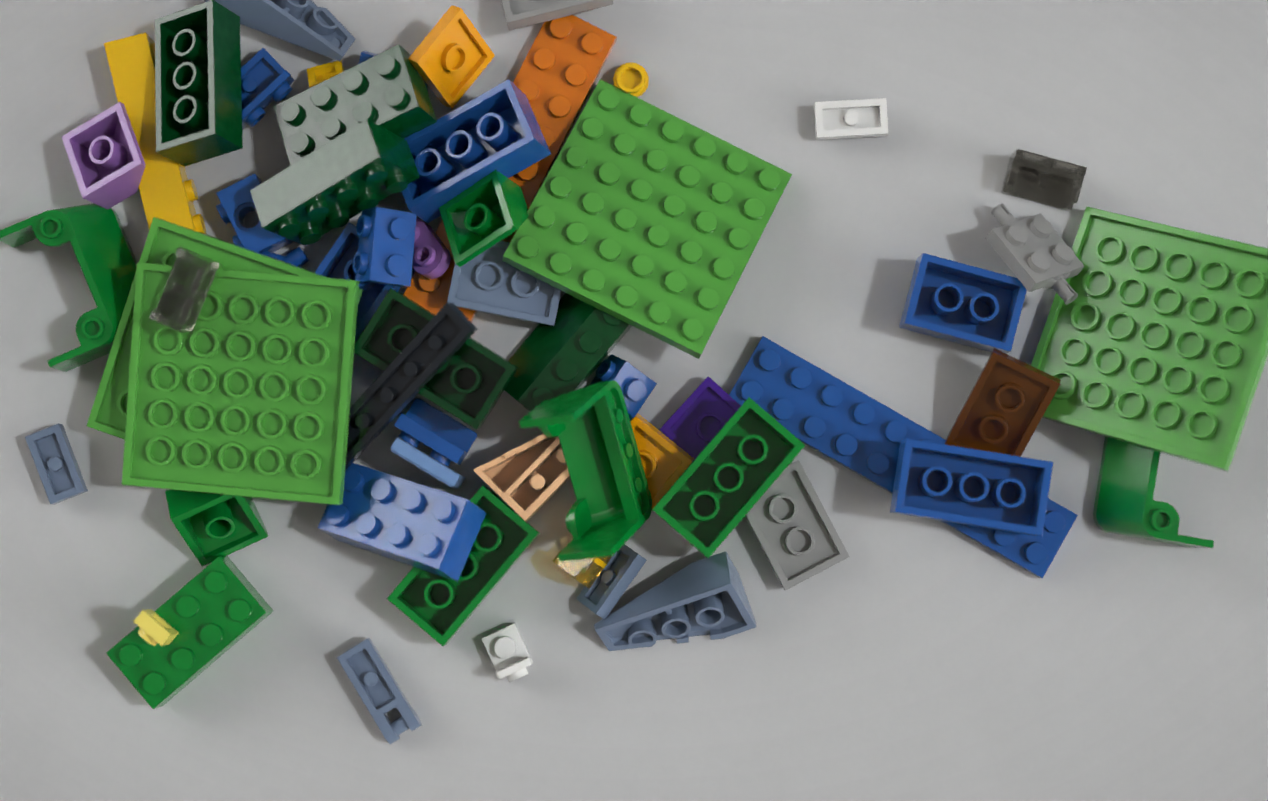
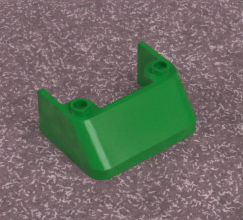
M91 203L48 210L0 230V241L14 248L34 239H38L42 244L49 247H59L70 242L97 308L81 315L76 323V335L81 346L47 360L49 367L67 372L110 354L137 268V261L117 213L112 208L107 210Z
M615 380L598 382L545 400L518 421L521 429L537 426L546 437L558 436L577 501L571 506L566 515V527L569 533H571L573 540L558 554L559 561L613 556L648 520L652 512V498L622 390Z
M1105 436L1093 509V519L1097 527L1104 532L1194 548H1213V540L1178 535L1180 519L1177 510L1169 503L1153 500L1160 452Z

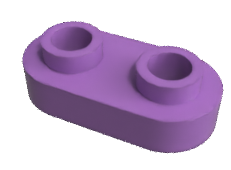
M416 218L412 267L424 277L436 279L442 276L448 269L451 260L450 252L431 226Z

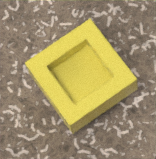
M152 609L142 610L133 621L140 627L138 634L153 646L157 643L161 646L168 645L179 634L178 631Z

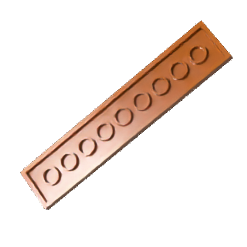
M574 15L543 23L513 81L526 95L551 152V155L509 178L521 187L528 209L548 175L617 40L616 36ZM443 220L435 233L450 252L451 260L448 269L442 276L436 279H428L415 271L411 279V286L407 287L403 294L435 315L447 303L455 265ZM514 231L501 241L510 243L516 231ZM458 308L472 323L477 311Z

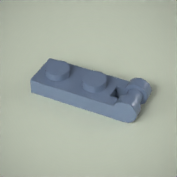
M370 638L337 657L389 744L399 740V735L406 730L411 729L413 731L422 725L418 715L409 704ZM397 707L401 717L391 722L385 713Z

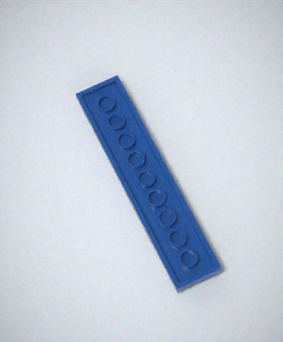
M762 336L729 394L741 406L750 397L802 443L890 493H893L901 440L907 438L938 444H945L946 442L942 437ZM1048 498L1043 536H1032L945 521L941 522L1037 577L1043 578L1078 515Z

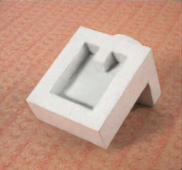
M516 623L482 638L496 670L498 680L507 677L508 681L512 682L529 673L526 667L531 665L533 661Z

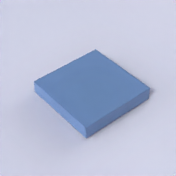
M398 437L390 447L392 452L451 488L460 489L466 479L464 476Z

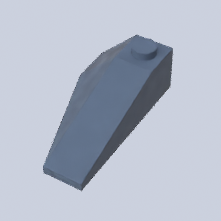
M214 0L240 16V24L339 62L355 41L353 35L327 8L318 7L312 0Z
M726 551L689 564L611 613L605 620L602 619L594 624L595 631L609 651L652 647L657 640L676 638L677 644L688 643L689 637L710 635L711 640L724 639L757 627L740 575Z

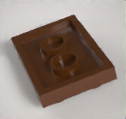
M994 348L945 439V445L1021 457L1059 388L1061 380Z

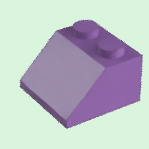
M118 102L62 136L82 198L108 210L137 193L146 164L123 103Z

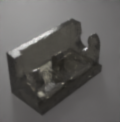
M1016 149L1010 156L1001 193L1071 211L1073 204L1078 201L1087 167Z
M179 247L175 252L177 258L158 306L151 312L149 318L178 332H192L220 263L187 248Z

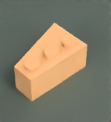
M544 434L473 469L526 522L570 479L559 437L549 438Z

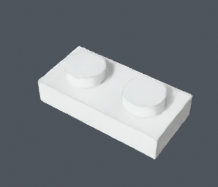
M886 98L815 102L814 122L816 140L887 136L889 132Z

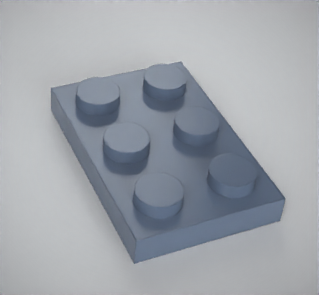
M499 241L463 266L454 265L447 303L452 302L458 308L554 327L561 290L503 262V255L510 244L509 242Z

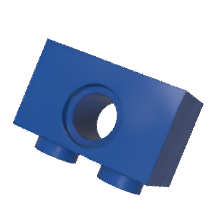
M255 173L217 192L216 194L221 203L217 204L216 208L225 224L231 222L237 234L232 237L235 245L258 253H273L293 243L290 239L263 229L260 220L252 228L244 226L246 214L256 211L250 190L263 183Z

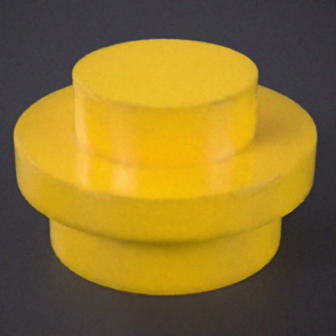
M625 63L618 67L614 73L613 85L625 93L638 98L648 88V74L637 63Z

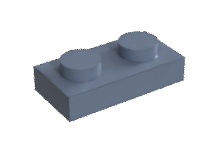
M58 423L25 437L50 504L55 505L88 491L63 424Z
M624 544L613 556L605 557L603 560L607 564L605 568L598 567L576 599L605 620L647 560Z

